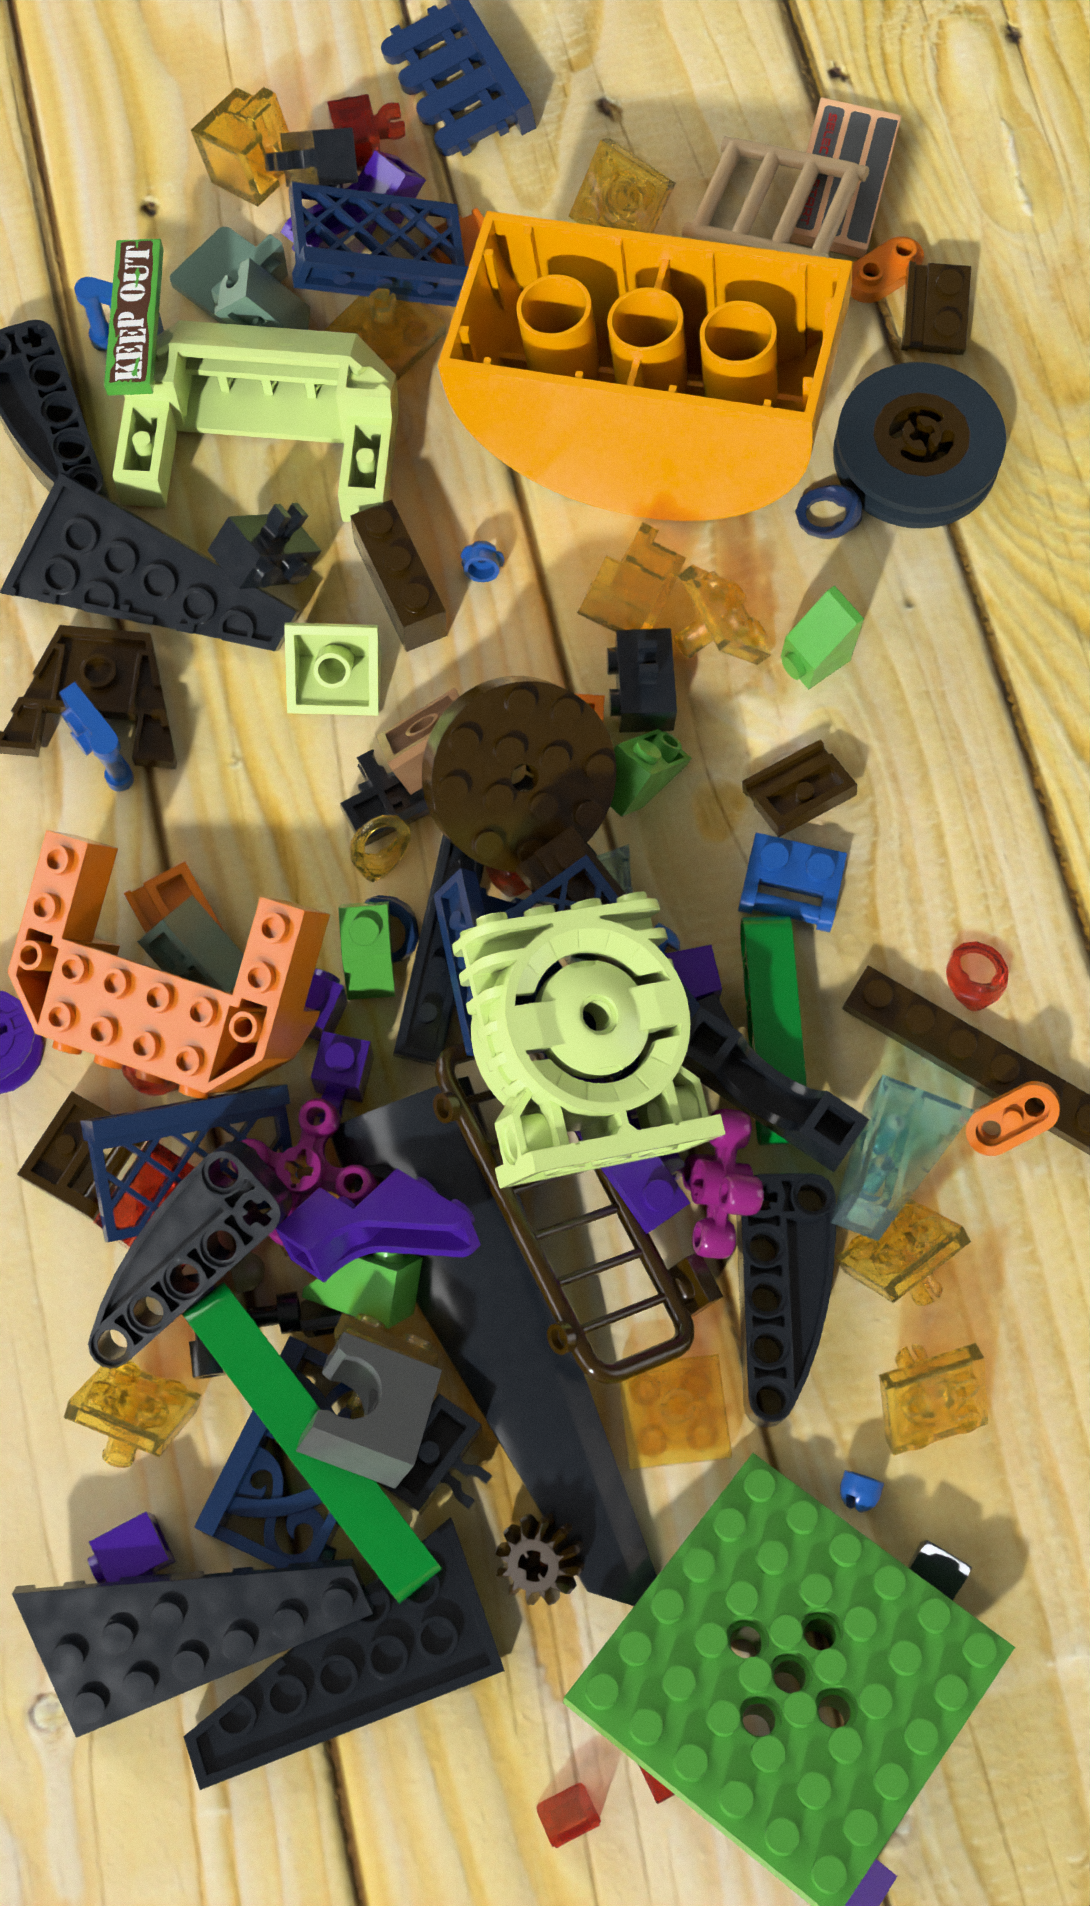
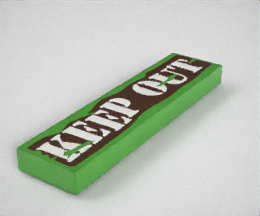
M161 239L116 240L104 387L108 396L153 394L164 253Z

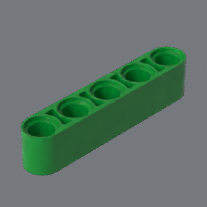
M790 916L741 918L740 944L749 1045L773 1068L807 1087ZM755 1120L759 1145L791 1144Z

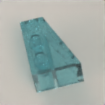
M882 1075L863 1105L861 1113L870 1120L852 1146L831 1223L879 1241L975 1110Z

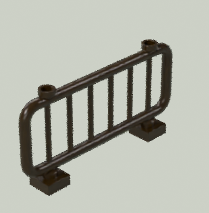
M464 1042L443 1050L435 1063V1077L441 1093L434 1097V1113L442 1123L446 1124L456 1121L556 1321L547 1330V1339L552 1350L559 1355L571 1352L584 1374L592 1380L606 1385L626 1381L680 1358L689 1351L694 1341V1322L692 1317L724 1297L704 1258L695 1253L667 1269L650 1234L645 1233L601 1168L594 1169L611 1205L533 1231L516 1195L584 1172L499 1188L495 1168L501 1165L493 1151L500 1148L498 1138L488 1141L471 1105L492 1100L496 1097L491 1090L469 1096L465 1095L456 1077L455 1067L458 1064L475 1060V1057L466 1055ZM542 1053L533 1054L537 1060L544 1059ZM575 1132L579 1142L582 1141L578 1134ZM617 1214L634 1249L557 1278L539 1241ZM639 1258L658 1294L580 1324L562 1287ZM663 1303L675 1328V1334L671 1339L614 1363H605L598 1358L586 1336L587 1333Z

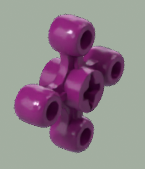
M314 1098L302 1105L298 1116L301 1138L296 1146L287 1149L284 1153L270 1150L265 1143L257 1139L247 1138L240 1141L246 1143L257 1152L260 1158L289 1189L293 1204L288 1216L319 1187L327 1192L335 1193L339 1197H347L356 1206L378 1187L375 1175L368 1168L362 1165L336 1168L327 1161L325 1145L328 1139L337 1133L341 1117L338 1109L330 1101L323 1098ZM319 1113H325L324 1122L314 1126L315 1117ZM230 1160L232 1168L239 1175L237 1166ZM308 1165L313 1168L311 1177L302 1176L299 1179L295 1176L298 1168L306 1169ZM359 1178L363 1179L361 1190L351 1193L350 1187L352 1182ZM274 1229L269 1236L275 1243L284 1247L276 1229Z
M717 1109L711 1114V1116L721 1114L725 1135L709 1141L716 1147L715 1155L690 1154L684 1162L686 1165L682 1174L684 1187L691 1191L692 1201L695 1204L708 1205L706 1218L696 1222L692 1235L693 1249L701 1257L717 1259L730 1257L736 1244V1231L732 1222L728 1221V1214L755 1215L760 1211L763 1203L764 1190L762 1181L758 1177L753 1176V1171L749 1164L736 1163L737 1150L745 1148L749 1143L752 1125L750 1116L746 1112L735 1109Z

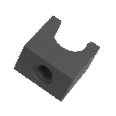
M343 1332L328 1355L322 1374L329 1380L342 1382L355 1391L361 1399L364 1417L348 1419L339 1417L329 1410H318L301 1434L296 1451L396 1488L415 1464L442 1370Z

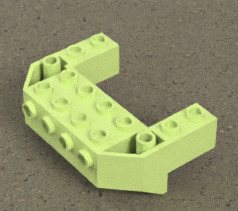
M180 320L157 336L153 394L124 395L125 402L112 476L122 505L166 508L177 431L344 444L338 498L342 521L351 522L350 515L389 501L399 417L396 374L356 333Z

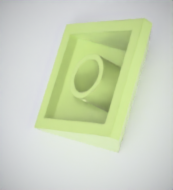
M285 623L287 713L379 715L382 650L378 625Z

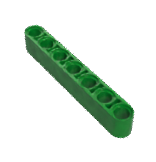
M222 1282L182 1313L188 1324L399 1604L438 1573L442 1568L376 1481L296 1451L301 1434L316 1412L321 1409L227 1285Z

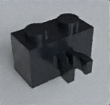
M353 127L280 133L282 152L264 153L266 171H284L286 187H290L292 181L344 189L343 184L358 182Z
M292 503L288 511L281 504H274L269 514L228 517L207 551L238 589L301 583L310 575L312 564L322 550L302 527L308 514L299 503Z
M671 628L616 630L615 647H607L606 658L607 674L616 675L617 689H609L610 717L618 716L619 733L652 732L657 729L661 731H674L677 704Z
M439 1393L432 1403L414 1466L396 1488L379 1484L420 1516L443 1485L449 1486L456 1500L470 1510L475 1500L463 1492L462 1483L453 1477L451 1473L457 1470L466 1478L470 1476L477 1477L486 1486L493 1476L482 1467L468 1465L462 1461L464 1455L482 1432V1425Z

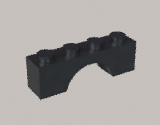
M700 1006L690 1020L689 1044L681 1066L700 1078V1082L746 1112L749 1116L832 1172H835L870 1119L829 1091L806 1087L780 1073L750 1047L742 1033Z

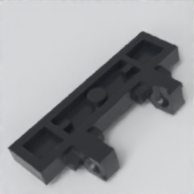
M373 749L357 757L359 762L357 767L365 782L358 785L360 793L341 802L340 807L362 847L430 814L425 802L423 788L410 794L394 772L387 774L384 767L378 765ZM521 764V765L517 766L514 770H516L517 768H519V767H521V766H523V765H525V764Z

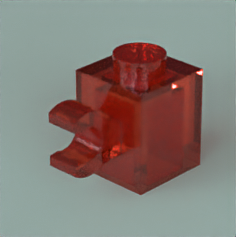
M368 94L354 97L349 96L327 102L330 129L353 127L357 167L367 165L374 151H380L379 140H397L406 136L404 120L390 122L391 120L401 119L399 103H387L374 115Z

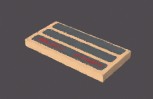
M821 97L806 152L869 167V175L866 181L858 182L829 251L857 258L866 255L902 115ZM818 174L789 242L813 247L842 178Z

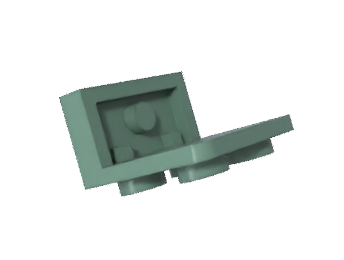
M221 227L171 273V285L219 323L227 324L214 314L215 306L218 305L220 285L224 276H230L234 280L235 285L239 278L238 271L241 262L251 258L281 283L288 276L283 243L269 234L255 247L231 228Z

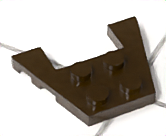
M59 625L32 673L34 678L24 696L18 697L11 710L13 715L4 731H0V754L39 757L46 715L48 713L61 714L66 710L59 692L75 682L103 718L138 721L132 754L135 766L176 769L177 760L151 634L146 632Z

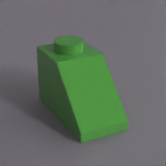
M835 585L825 592L785 637L781 653L783 667L793 679H800L808 690L851 661L864 621L860 613Z
M389 901L341 904L338 911L347 999L395 997Z
M387 1252L372 1253L359 1257L340 1268L325 1283L316 1279L305 1286L302 1298L389 1329L414 1314L422 1257L414 1254Z

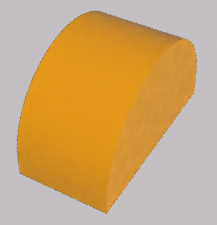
M486 211L438 362L442 384L455 414L482 446L513 470L568 498L610 511L658 520L704 521L749 513L765 507L787 494L799 482L807 469L850 302L853 261Z

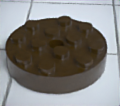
M499 677L476 685L463 693L438 719L424 751L422 762L423 793L431 817L451 843L470 858L483 865L502 871L516 872L515 869L519 863L534 855L537 850L570 826L575 828L586 843L593 837L604 821L614 796L617 771L616 757L610 735L597 713L580 697L556 684L536 677ZM521 764H525L526 771L532 775L525 774L521 781L512 784L511 777L514 769Z

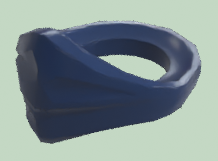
M828 485L810 490L799 500L795 513L800 528L808 535L821 539H834L857 527L862 520L863 511L861 499L852 488L843 485ZM820 501L834 502L838 506L845 507L846 511L843 521L828 527L813 525L807 519L806 513L811 505Z
M377 895L366 899L364 903L389 901L390 914L399 918L403 924L406 933L405 942L399 950L393 952V963L403 962L415 951L419 940L415 913L407 903L397 897Z

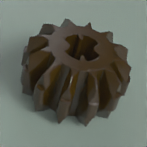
M546 1513L539 1522L533 1514L524 1515L520 1519V1526L511 1524L505 1529L503 1534L507 1542H502L496 1547L495 1555L505 1561L497 1569L496 1576L503 1578L511 1577L514 1581L509 1586L508 1595H515L521 1589L525 1590L527 1606L534 1605L540 1596L548 1605L555 1604L560 1599V1592L570 1594L576 1588L577 1584L573 1576H579L585 1568V1563L574 1557L583 1549V1542L577 1540L568 1541L566 1536L572 1530L571 1523H565L559 1529L554 1528L555 1520L553 1513ZM536 1550L540 1552V1557L532 1553ZM540 1561L548 1565L543 1567L540 1565Z

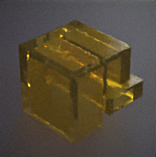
M236 87L191 129L211 183L257 207L280 186L278 179L285 172L266 171L264 153L282 152L280 133L289 132L276 93L263 87L253 96Z
M642 522L620 562L606 555L595 580H592L577 614L614 632L616 630L652 629L659 619L686 557L654 542L659 530Z

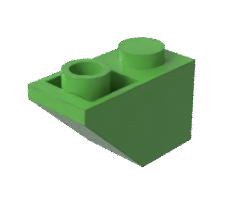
M657 729L617 744L614 748L617 770L616 785L610 807L621 817L639 810L681 772L692 758L682 750L679 740L673 735Z

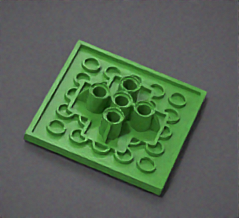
M752 1453L564 1696L563 1704L811 1906H845L1015 1647L756 1454ZM810 1631L823 1634L828 1640L829 1648L824 1650L812 1648L807 1643L804 1634ZM737 1639H745L755 1647L757 1655L755 1657L741 1658L734 1653L730 1643ZM781 1672L793 1675L799 1683L800 1690L793 1693L781 1690L776 1685L774 1675ZM828 1706L838 1710L843 1717L844 1726L833 1728L826 1725L819 1716V1708ZM748 1715L762 1717L768 1723L770 1733L765 1736H755L749 1733L744 1726L743 1718Z

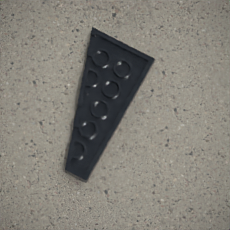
M59 473L0 590L1 594L19 596L48 604L81 609L95 614L166 627L185 633L204 635L270 651H279L285 640V623H294L300 612L260 587L238 589L216 561L66 473Z
M451 1517L422 1541L442 1569L399 1604L378 1577L366 1586L374 1606L373 1614L293 1647L183 1736L199 1790L505 1671Z
M353 1558L291 1563L287 1568L254 1570L253 1567L233 1568L232 1572L214 1574L194 1571L120 1577V1580L116 1582L85 1584V1580L64 1582L63 1586L36 1588L35 1585L16 1586L12 1592V1596L76 1738L373 1614L374 1608Z

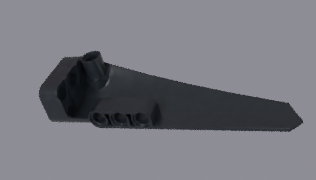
M469 1076L458 1078L466 1096L475 1094ZM439 1087L429 1088L341 1123L337 1133L331 1137L341 1168L350 1165H362L375 1175L379 1183H382L398 1168L414 1179L417 1177L426 1179L439 1195L449 1201L458 1199L474 1215L475 1222L473 1226L481 1245L469 1256L449 1257L414 1254L422 1257L416 1304L542 1516L546 1513H553L555 1520L554 1528L559 1529L565 1523H571L572 1530L566 1536L568 1541L577 1540L583 1542V1549L574 1557L585 1563L584 1571L578 1577L586 1591L635 1606L656 1579L657 1574L585 1375L571 1352L559 1355L550 1347L547 1339V1330L556 1321L456 1121L445 1124L437 1119L433 1109V1100L437 1094L441 1093ZM479 1103L471 1105L488 1141L492 1140ZM493 1150L494 1153H495V1155H496V1157H497V1159H498V1161H499V1158H498V1155H497V1153H496V1150ZM359 1178L352 1182L350 1187L351 1193L361 1190L363 1179ZM518 1194V1195H516V1197H517V1199H518V1201H519V1203H520V1205H521V1207H522V1209H523V1211H524V1213H525V1215H526V1212H525V1210H524L522 1201H521L520 1196H519V1194Z

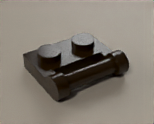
M71 1091L17 1175L22 1180L95 1222L100 1211L94 1178L83 1195L71 1189L91 1159L88 1141L83 1139L80 1121L113 1114ZM146 1141L134 1143L133 1145L141 1150ZM123 1146L113 1147L105 1159L106 1171L117 1178L132 1153ZM108 1181L109 1188H111L113 1184Z

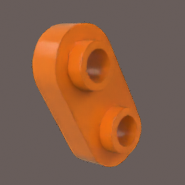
M898 236L856 260L852 268L851 296L862 303H875L905 285L906 269L909 261L916 262V265H922L924 251L921 245L912 238ZM865 273H871L875 275V277H869L865 275Z
M1039 1081L1026 1082L974 1110L966 1126L967 1140L970 1146L980 1154L986 1156L1001 1155L1053 1127L1059 1117L1060 1099L1056 1091L1048 1084ZM1030 1098H1039L1043 1101L1045 1108L1037 1113L1031 1112L1026 1107V1101ZM990 1120L996 1121L1001 1127V1132L996 1135L987 1134L983 1129V1124Z

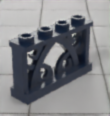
M289 1336L280 1354L281 1358L321 1410H329L335 1414L332 1406L344 1394L354 1390L341 1382L324 1397L320 1390L302 1372L307 1362L323 1369L328 1354ZM346 1406L337 1416L351 1419V1414L360 1406ZM252 1410L194 1528L275 1568H287L291 1563L334 1560L337 1549L330 1545L339 1529V1523L330 1511L324 1522L319 1512L314 1509L323 1504V1502L312 1488L283 1497L284 1476L282 1469L273 1455L265 1450L269 1438H275L254 1410ZM259 1470H267L272 1475L273 1490L271 1499H263L267 1491V1485L261 1489H256L251 1484L252 1476ZM231 1515L247 1518H266L264 1526L265 1547L225 1528ZM288 1516L286 1527L289 1535L294 1540H296L295 1530L299 1525L305 1523L312 1527L313 1539L307 1550L296 1555H290L281 1550L275 1536L278 1517Z

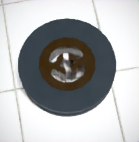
M910 362L897 364L881 369L865 378L846 399L841 410L834 439V466L841 485L852 488L861 499L862 509L877 519L907 528L924 529L944 526L970 514L985 500L991 491L1005 453L1006 430L1001 412L995 401L981 385L967 375L947 366L933 363ZM902 430L900 438L891 437L898 431ZM942 451L947 454L935 461L937 452Z

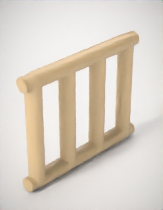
M725 136L721 144V152L724 153L693 222H686L684 224L682 237L831 258V254H828L858 182H865L869 175V167L845 160ZM744 157L762 161L732 231L709 226L739 158ZM778 166L802 170L772 240L749 235ZM818 174L842 178L812 249L788 244Z

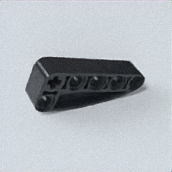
M29 320L0 329V421L20 457L49 492L59 473H66L110 499L51 325L42 320ZM74 455H80V456L77 457V458L69 459L70 457H72V456H74Z
M228 1141L206 1156L176 1186L154 1212L132 1243L111 1280L100 1304L88 1342L89 1353L100 1366L109 1369L119 1368L131 1360L265 1239L291 1212L293 1201L289 1189L246 1143ZM220 1158H227L235 1163L239 1173L238 1179L228 1178L222 1173L219 1165ZM263 1200L268 1202L272 1208L264 1214L256 1207ZM218 1231H227L233 1235L236 1240V1250H229L221 1245L218 1240ZM182 1264L191 1265L197 1270L200 1277L199 1283L191 1282L185 1278L182 1273ZM146 1297L155 1298L160 1302L163 1307V1315L154 1314L149 1310L146 1304ZM116 1330L123 1334L127 1347L117 1345L111 1338L110 1331Z
M813 1173L754 1175L762 1181L763 1199L771 1202H769L766 1210H760L755 1215H736L743 1406L749 1420L757 1426L765 1428L781 1423L794 1408L814 1361L829 1305L836 1242V1195L834 1187L828 1179ZM805 1190L813 1191L821 1199L822 1208L817 1211L806 1210L799 1203L798 1193ZM757 1239L768 1241L774 1248L775 1258L769 1261L758 1260L751 1253L750 1243ZM760 1288L768 1289L776 1297L777 1308L769 1312L761 1311L753 1303L752 1292ZM762 1338L775 1342L779 1349V1359L772 1363L760 1360L755 1354L754 1342ZM770 1389L778 1394L782 1403L778 1414H765L759 1409L756 1403L758 1391Z

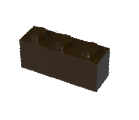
M393 500L350 515L355 546L405 651L408 652L446 637V610Z

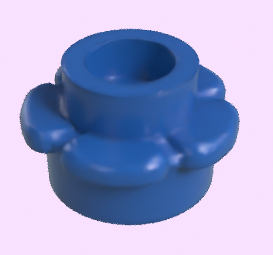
M477 541L472 545L466 546L461 552V558L463 559L461 564L464 568V573L469 579L476 582L494 580L499 574V568L504 565L505 558L503 553L496 551L495 545L487 541Z

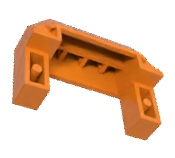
M46 830L8 968V975L35 1034L54 1040L52 1048L75 1055H81L82 1050L95 1054L93 1062L113 1069H123L124 1065L137 1069L135 1076L141 1080L156 1084H165V1081L169 1080L180 1084L178 1092L199 1099H207L209 1093L238 1092L295 1058L318 1021L320 1014L318 1010L305 1007L330 914L286 900L260 897L234 992L222 991L118 956L120 945L95 938L94 934L118 848L78 835Z

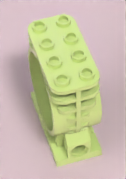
M644 891L620 896L616 899L617 903L602 905L600 898L582 900L572 904L571 910L555 912L553 905L539 906L525 911L524 917L508 919L506 912L487 914L476 919L477 927L460 932V938L452 945L454 956L464 957L466 969L459 974L461 986H471L473 999L466 1003L468 1014L472 1015L471 1041L475 1060L487 1086L505 1106L494 1123L503 1165L495 1168L499 1188L683 1152L725 1135L721 1114L712 1116L708 1114L700 1078L681 1066L690 1038L691 1024L688 1000L682 982L674 969L672 959L667 958L658 948L660 944L668 939L666 929L661 927L653 928L651 917L661 910L657 898H647V894ZM567 956L584 960L567 965L549 977L540 988L535 1003L515 1006L516 996L532 995L542 975L553 963ZM583 1010L589 1012L594 1017L596 1030L589 1028L585 1024ZM544 1052L549 1059L531 1061L528 1054ZM640 1054L637 1069L628 1077L616 1082L591 1083L569 1075L586 1079L607 1077L629 1066ZM636 1108L641 1130H637L629 1124L627 1112ZM567 1131H580L582 1141L569 1143Z

